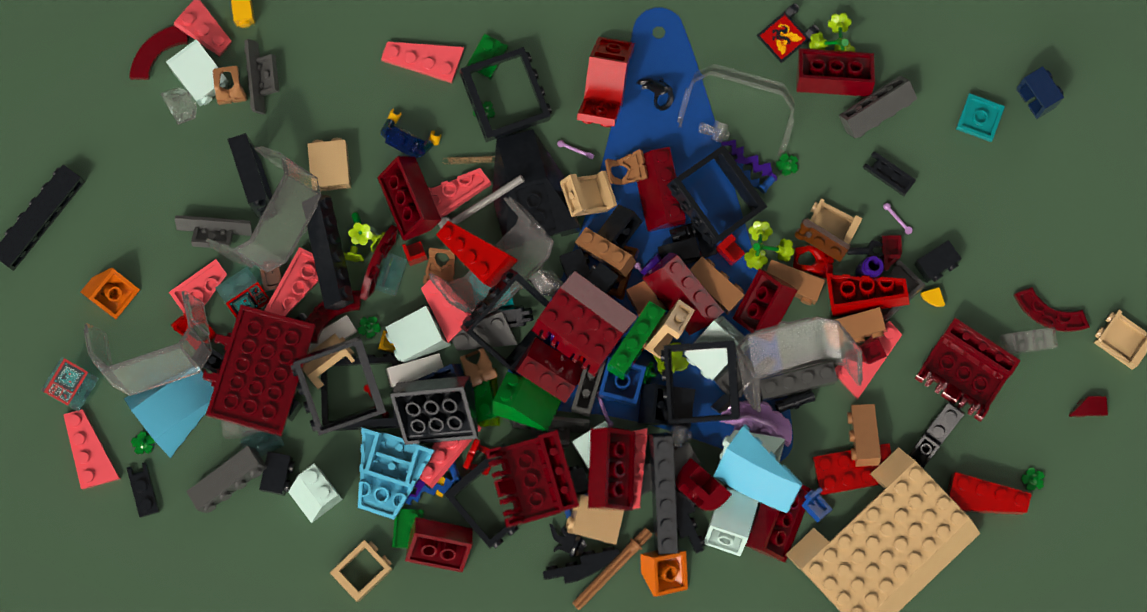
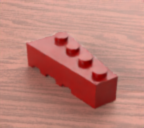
M447 221L436 234L483 284L491 288L496 286L501 280V276L506 271H509L518 261V259L450 221Z
M826 273L833 317L864 312L879 307L885 309L910 305L907 283L904 278H871L870 276L856 277L846 274L841 276Z
M958 472L951 474L946 493L964 513L1020 515L1027 513L1032 493Z

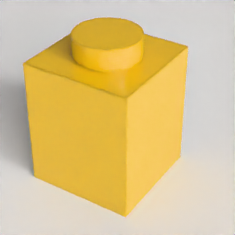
M231 0L233 20L236 26L246 28L251 24H255L252 1Z

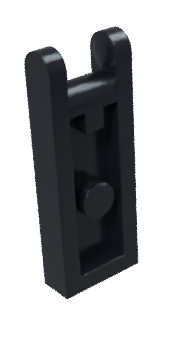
M873 152L871 156L876 159V162L872 167L865 163L863 168L899 194L905 196L916 180L878 153Z
M146 462L142 463L143 471L133 473L132 467H127L140 518L160 512Z

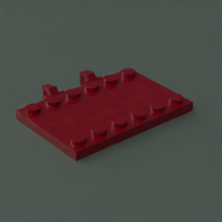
M241 305L232 333H227V336L216 334L214 339L216 344L222 343L226 351L220 370H217V373L211 374L204 370L203 380L212 382L211 386L214 387L206 416L282 437L297 390V384L300 381L298 376L294 377L290 367L294 365L292 359L308 354L316 325ZM305 363L300 364V365H301V368H302V371H303V368H304V364H305Z

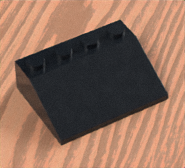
M470 376L399 382L391 391L390 396L405 445L478 439L475 393Z

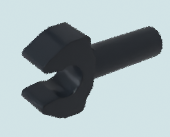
M871 241L867 247H850L847 255L877 256L880 259L883 254L874 253L873 248H881L883 244L878 241Z

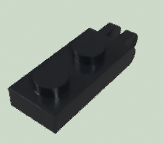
M523 305L491 309L486 314L487 316L502 309L510 328L525 326L526 322L534 320L533 315H528L533 313L532 308L524 309Z

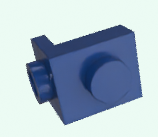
M821 487L816 491L813 489L809 491L804 497L806 499L805 502L802 504V507L817 523L833 510L820 496L823 491Z

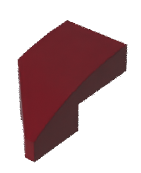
M902 235L881 236L883 244V271H888L901 257Z
M879 338L845 353L847 357L867 364H872L887 357Z
M1085 397V399L1079 400L1076 408L1069 413V417L1108 416L1107 397Z

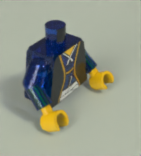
M391 109L381 129V135L386 139V144L415 158L424 156L433 145H438L441 139V134L435 136V131H431L429 139L424 141L395 125L401 117V112L399 115L393 113L394 109Z

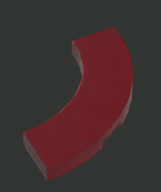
M171 26L151 36L140 47L133 59L129 75L130 80H149L151 69L157 57L163 51H167L172 47L188 44V34L176 26Z
M391 225L380 240L368 265L361 288L360 299L366 300L375 292L380 273L378 267L382 259H386L396 243L397 226Z
M1033 287L1014 294L1021 309L1031 319L1044 327L1063 332L1082 331L1090 328L1083 310L1074 312L1054 310L1037 296Z
M353 290L354 303L340 310L325 309L323 301L314 308L313 312L304 321L316 325L311 344H318L322 330L333 318L345 312L360 310L361 290Z

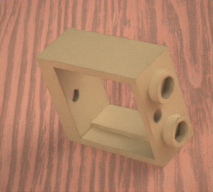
M364 540L330 572L356 602H360L393 570L390 567L392 562L385 555L381 557L377 553L379 549L372 541L368 543ZM366 548L384 569L359 592L341 573V570Z

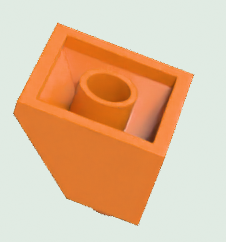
M111 267L92 277L80 293L114 319H117L140 289Z
M678 550V553L659 555L656 551L640 554L641 573L653 596L657 597L688 590L686 551Z

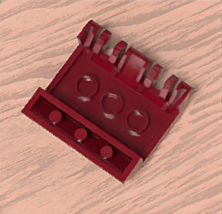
M574 271L541 313L532 331L538 336L542 333L541 338L544 340L552 333L554 338L551 341V345L555 347L559 342L556 349L569 359L575 354L572 359L575 363L583 356L586 360L582 368L586 370L591 365L588 373L595 377L604 365L603 363L624 333L628 332L638 316Z
M954 318L914 379L920 383L927 379L924 384L926 387L930 386L933 381L936 382L938 385L934 392L938 394L942 389L943 391L940 396L954 405L959 400L957 407L960 409L966 403L969 404L970 408L967 414L971 416L975 411L974 418L981 422L989 411V406L1021 360Z
M557 430L538 435L537 438L485 451L487 460L496 458V460L488 462L489 467L502 466L503 471L494 472L492 477L493 479L502 477V479L494 481L498 498L507 496V498L499 500L500 505L512 503L514 508L502 512L504 517L513 516L505 519L507 528L579 507Z

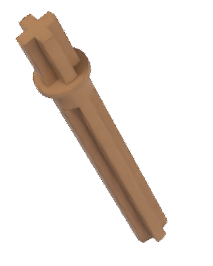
M645 527L634 539L631 538V542L573 601V605L578 610L582 609L639 549L642 550L641 547L653 534Z

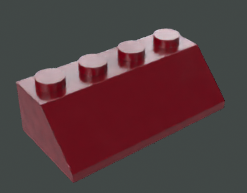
M799 48L796 92L866 97L872 94L875 84L874 53Z
M670 147L644 153V165L647 168L648 179L639 180L637 186L647 231L684 225L686 221L685 213L667 187V184L676 178Z
M397 156L377 178L403 241L431 231L442 219L416 158Z
M668 253L642 277L668 311L678 300H681L695 310L684 329L688 335L709 326L724 313L677 254Z
M614 428L591 429L588 508L633 511L635 431Z
M802 484L788 513L761 503L745 546L786 563L788 557L785 554L793 545L805 513V509L802 507L806 500L804 497L812 489Z

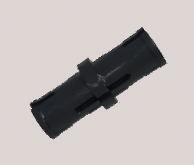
M812 390L797 395L792 394L786 399L776 401L775 407L780 413L793 408L798 409L804 404L814 402L815 396Z

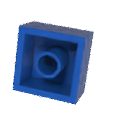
M609 357L599 391V398L636 407L646 367L634 364L625 379L622 380L607 370L608 363L611 360V357Z

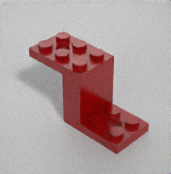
M598 37L589 56L584 100L578 111L577 120L585 124H600L603 127L615 126L623 106L628 64L633 54L635 43Z

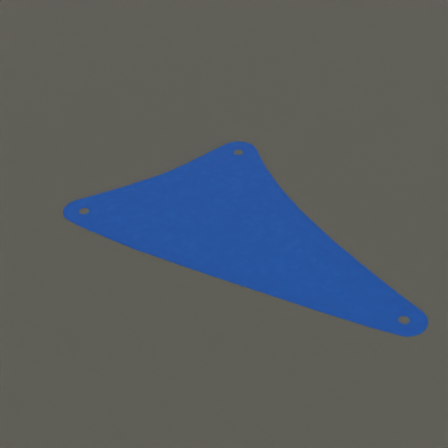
M652 8L643 12L637 18L633 27L631 42L635 43L628 64L623 106L615 126H611L600 172L606 171L607 173L606 159L619 160L639 149L644 154L651 150L670 147L676 177H678L721 147V140L709 99L683 23L679 16L669 9ZM660 26L665 29V36L663 38L657 39L653 36L652 31L655 27ZM659 78H663L664 82L673 89L674 100L672 105L666 110H658L654 106V92L649 89H642L643 85L636 84L637 81L643 79L658 81ZM667 93L658 97V104L660 106L667 102ZM714 159L681 181L718 234H721L743 218L735 188ZM624 166L611 167L612 175L619 179H623L628 170ZM637 182L625 185L611 184L617 206L619 204L634 211L643 221L626 244V246L639 250L636 262H639L641 268H643L657 253L659 254L658 247L673 243L669 230L690 224L691 219L685 213L686 221L684 225L648 232ZM617 206L608 212L585 215L580 234L585 227L598 233ZM743 224L731 234L736 238V244L747 253L752 246L746 225ZM722 239L720 242H718L717 244H715V248H717V246H718L724 239ZM576 244L573 251L579 249ZM719 253L707 257L715 264L714 268L719 272L723 271L730 278L729 281L733 285H739L744 291L743 294H746L758 270L747 267V261H745L744 256L733 266H730ZM588 255L590 263H588L589 269L593 265L597 267L600 262ZM697 261L686 264V266L690 270ZM633 268L626 290L644 281L642 279L643 274L638 269ZM565 273L563 274V276H562V278H561V281H560V283H559L557 289L555 290V292H554L552 298L554 297V295L556 294V292L559 290V288H560V287L564 284V282L567 280ZM616 283L613 288L618 289L619 284ZM626 292L623 300L617 299L613 295L610 296L638 316ZM740 303L728 315L725 312L720 315L750 341L736 356V359L742 354L753 367L766 355L776 361L772 365V369L761 375L758 381L783 375L775 333L771 341L757 337L732 319ZM707 327L691 335H688L684 330L678 339L673 337L670 344L674 342H680L681 344L694 343ZM628 332L624 333V335L621 337L619 342L616 344L614 349L609 354L608 358L613 357V355L621 345L622 341L624 340ZM550 333L548 338H546L545 340L543 339L542 341L550 347H552L553 349L557 350L556 348L558 344L555 347L551 345ZM643 349L634 364L647 367L650 362H653L654 373L657 375L652 377L650 384L666 386V381L662 380V374L657 369L658 362L654 359L652 353ZM690 363L684 371H675L673 374L675 387L695 389L692 417L721 415V413L716 412L710 407L724 395L714 380L705 378L701 374V370L696 365L693 366ZM602 376V379H601V382H600V385H599V389H598L599 391H600V387H601V384H602L603 376ZM755 384L749 386L744 391V394L739 398V402L750 401L754 405L760 402ZM576 385L566 403L561 401L558 411L571 412L578 385ZM641 390L636 407L602 399L608 416L638 422ZM788 396L766 402L772 407V411H777L775 402L786 399ZM596 398L591 414L604 415ZM790 410L782 412L783 417L789 419L792 428ZM720 421L691 423L690 430L667 427V425L655 426L724 449L722 443L727 435L730 436L734 431V425ZM793 429L791 443L789 446L784 444L780 462L788 456L792 449Z

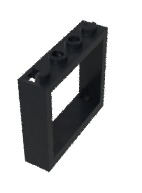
M524 47L460 69V77L485 142L549 121L551 117V107L544 100L545 91L542 86L539 87L537 82L539 79L536 69H532L530 64L532 62L531 55L525 51ZM520 57L542 113L492 130L471 73Z
M246 133L229 138L227 140L248 204L260 221L269 222L270 219L279 216L259 153Z
M724 145L667 184V187L672 192L671 195L677 199L681 209L687 213L692 225L699 230L703 240H706L710 247L720 242L767 208L765 202ZM713 159L751 210L749 214L721 234H718L681 182Z
M510 268L509 271H506L501 276V280L497 285L489 290L485 299L476 305L472 314L463 320L460 328L509 371L515 373V367L534 338L537 337L541 341L543 340L541 338L542 333L538 336L531 329L505 359L473 331L515 281L545 308L549 304V301L520 274Z
M360 336L292 359L294 365L290 367L294 377L298 376L300 383L297 384L300 395L304 394L307 400L303 402L307 413L311 412L313 420H310L313 432L317 430L319 436L386 412ZM355 346L375 406L321 425L300 364Z
M735 341L664 345V350H661V361L665 362V369L662 370V380L666 381V389H663L664 401H667L668 407L664 409L665 420H668L669 424L741 420ZM727 348L731 414L676 418L672 352Z
M373 354L367 355L370 365L392 364V367L400 365L395 354H383V357H375ZM352 355L355 360L353 363L345 356V359L339 360L331 367L361 365L359 358ZM328 370L321 374V380L324 384L321 387L322 424L330 422ZM394 410V418L365 419L334 431L361 430L362 427L368 429L400 427Z
M502 444L500 448L506 447V445ZM486 458L444 493L489 549L492 547L496 549L504 542L502 538L507 534L513 535L519 528L517 526L504 527L492 539H489L455 497L490 468L488 462L496 460V458L489 460Z

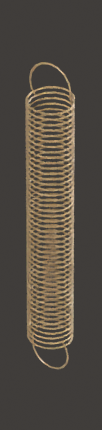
M483 156L467 158L448 157V163L446 164H455L453 162L454 158L460 159L466 164H475V158H479L485 163H492L493 161L492 156L487 158Z

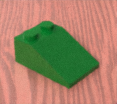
M507 371L493 400V414L548 432L559 409L561 400L527 378Z

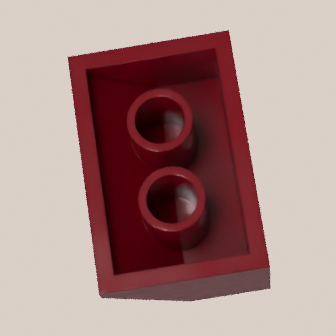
M759 268L732 319L755 336L771 341L798 290L787 282Z
M537 337L534 338L514 369L517 373L566 403L575 389L583 372V368Z
M415 517L410 532L405 561L463 572L472 547L473 528Z

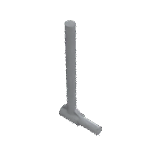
M519 175L452 219L442 217V220L438 223L440 229L447 221L455 225L459 224L525 181L522 175Z

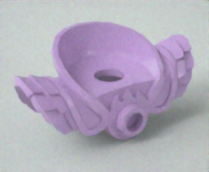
M750 401L739 402L741 420L720 421L734 425V430H740L746 424L751 433L785 439L784 444L786 446H789L792 440V428L789 419L783 417L780 412L772 411V407L765 401L757 402L755 405ZM731 405L721 415L731 414Z

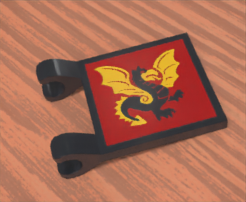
M793 3L782 15L757 35L759 40L781 64L808 42L812 34L819 32V28L813 25L804 33L791 19L799 11V6L796 3Z

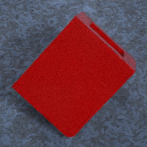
M732 234L725 238L716 248L717 252L730 266H733L745 255V252L736 244V238Z
M421 241L408 246L402 244L410 266L428 260Z

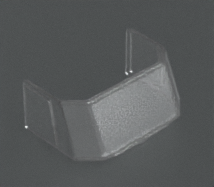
M712 64L694 73L689 89L686 88L677 120L679 127H682L694 83L712 75L783 96L790 108V112L777 155L785 152L795 119H792L795 101L783 83Z
M260 146V148L255 147V150L275 166L282 168L284 175L251 238L236 248H231L208 238L206 241L211 248L229 260L249 268L256 267L269 272L286 263L290 255L293 254L301 236L308 229L307 225L318 206L317 203L321 198V193L316 176L298 166L282 153Z
M505 197L504 201L518 215L516 225L495 247L518 259L511 269L528 282L550 257L554 241L521 204L511 197ZM471 271L464 277L452 282H447L433 273L429 274V279L451 305L470 314L475 310L476 305L485 299L491 287L483 284ZM515 281L487 314L498 310L521 288H524Z
M182 291L188 329L179 343L114 365L112 364L107 334L87 323L83 331L88 355L114 388L129 396L198 374L212 353L204 303L188 292Z
M807 317L788 323L782 321L779 322V325L747 334L735 348L744 396L753 410L756 409L757 412H761L759 379L825 362H833V364L844 366L858 386L863 381L862 350L837 320Z

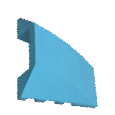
M197 365L124 398L133 414L170 458L186 440L192 429L198 425L200 419L205 416L214 390L211 382L203 380V372Z
M745 424L726 448L714 478L719 483L752 499L788 513L803 483L785 465H781L776 460L777 456L772 451L769 453L761 445L763 442L758 437L755 438Z
M362 427L358 508L395 519L435 450L423 444L405 445L402 437Z

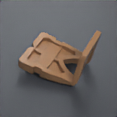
M237 66L213 69L214 89L219 105L229 104L232 101L234 103L247 101V95L240 85L239 69ZM223 72H230L232 75L234 86L229 90L220 87V78Z
M639 149L619 160L606 159L605 165L609 183L625 185L648 179L643 151ZM624 166L628 170L624 178L619 179L612 175L611 167Z
M429 248V260L423 284L425 285L435 275L447 288L452 289L454 287L455 254L451 250ZM436 253L446 254L449 257V261L440 267L435 260Z
M484 348L460 357L465 376H470L473 387L482 384L483 381L487 382L498 377ZM480 353L477 364L471 363L466 359Z

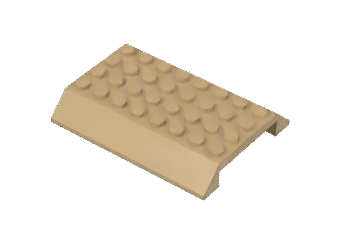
M899 447L870 474L885 489L830 542L813 528L785 554L840 612H899L980 534L964 511L913 458Z

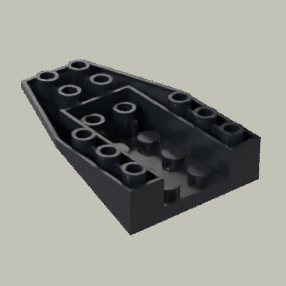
M534 130L497 138L492 193L519 175H522L525 180L493 201L506 251L524 247L526 242L561 234V237L579 233L580 226L577 216L571 217L560 181L565 176Z

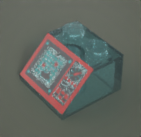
M245 267L215 287L236 318L241 305L260 310L270 301V298L248 267Z
M61 357L41 391L79 412L99 378Z

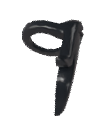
M659 78L658 81L643 79L636 82L638 85H643L642 89H649L654 92V106L658 110H666L672 105L674 100L673 89L664 82L663 78ZM667 93V102L660 106L658 104V97Z
M551 523L549 524L553 539L562 544V546H556L553 552L562 550L569 553V556L572 558L583 554L584 548L587 545L580 535L576 536L567 533L565 526H563L562 533L565 537L559 536Z

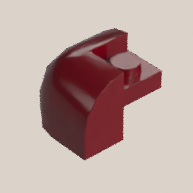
M691 458L678 473L676 479L677 488L705 511L718 509L732 495Z

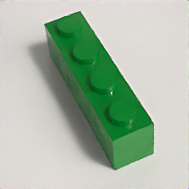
M651 301L647 303L609 361L607 367L609 372L622 380L625 379L664 319L666 310Z

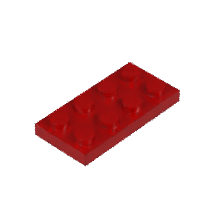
M889 443L879 445L880 464L892 454ZM851 450L812 458L818 488L821 487L823 489L820 496L880 485L870 475L878 466L856 467L855 460L851 459Z

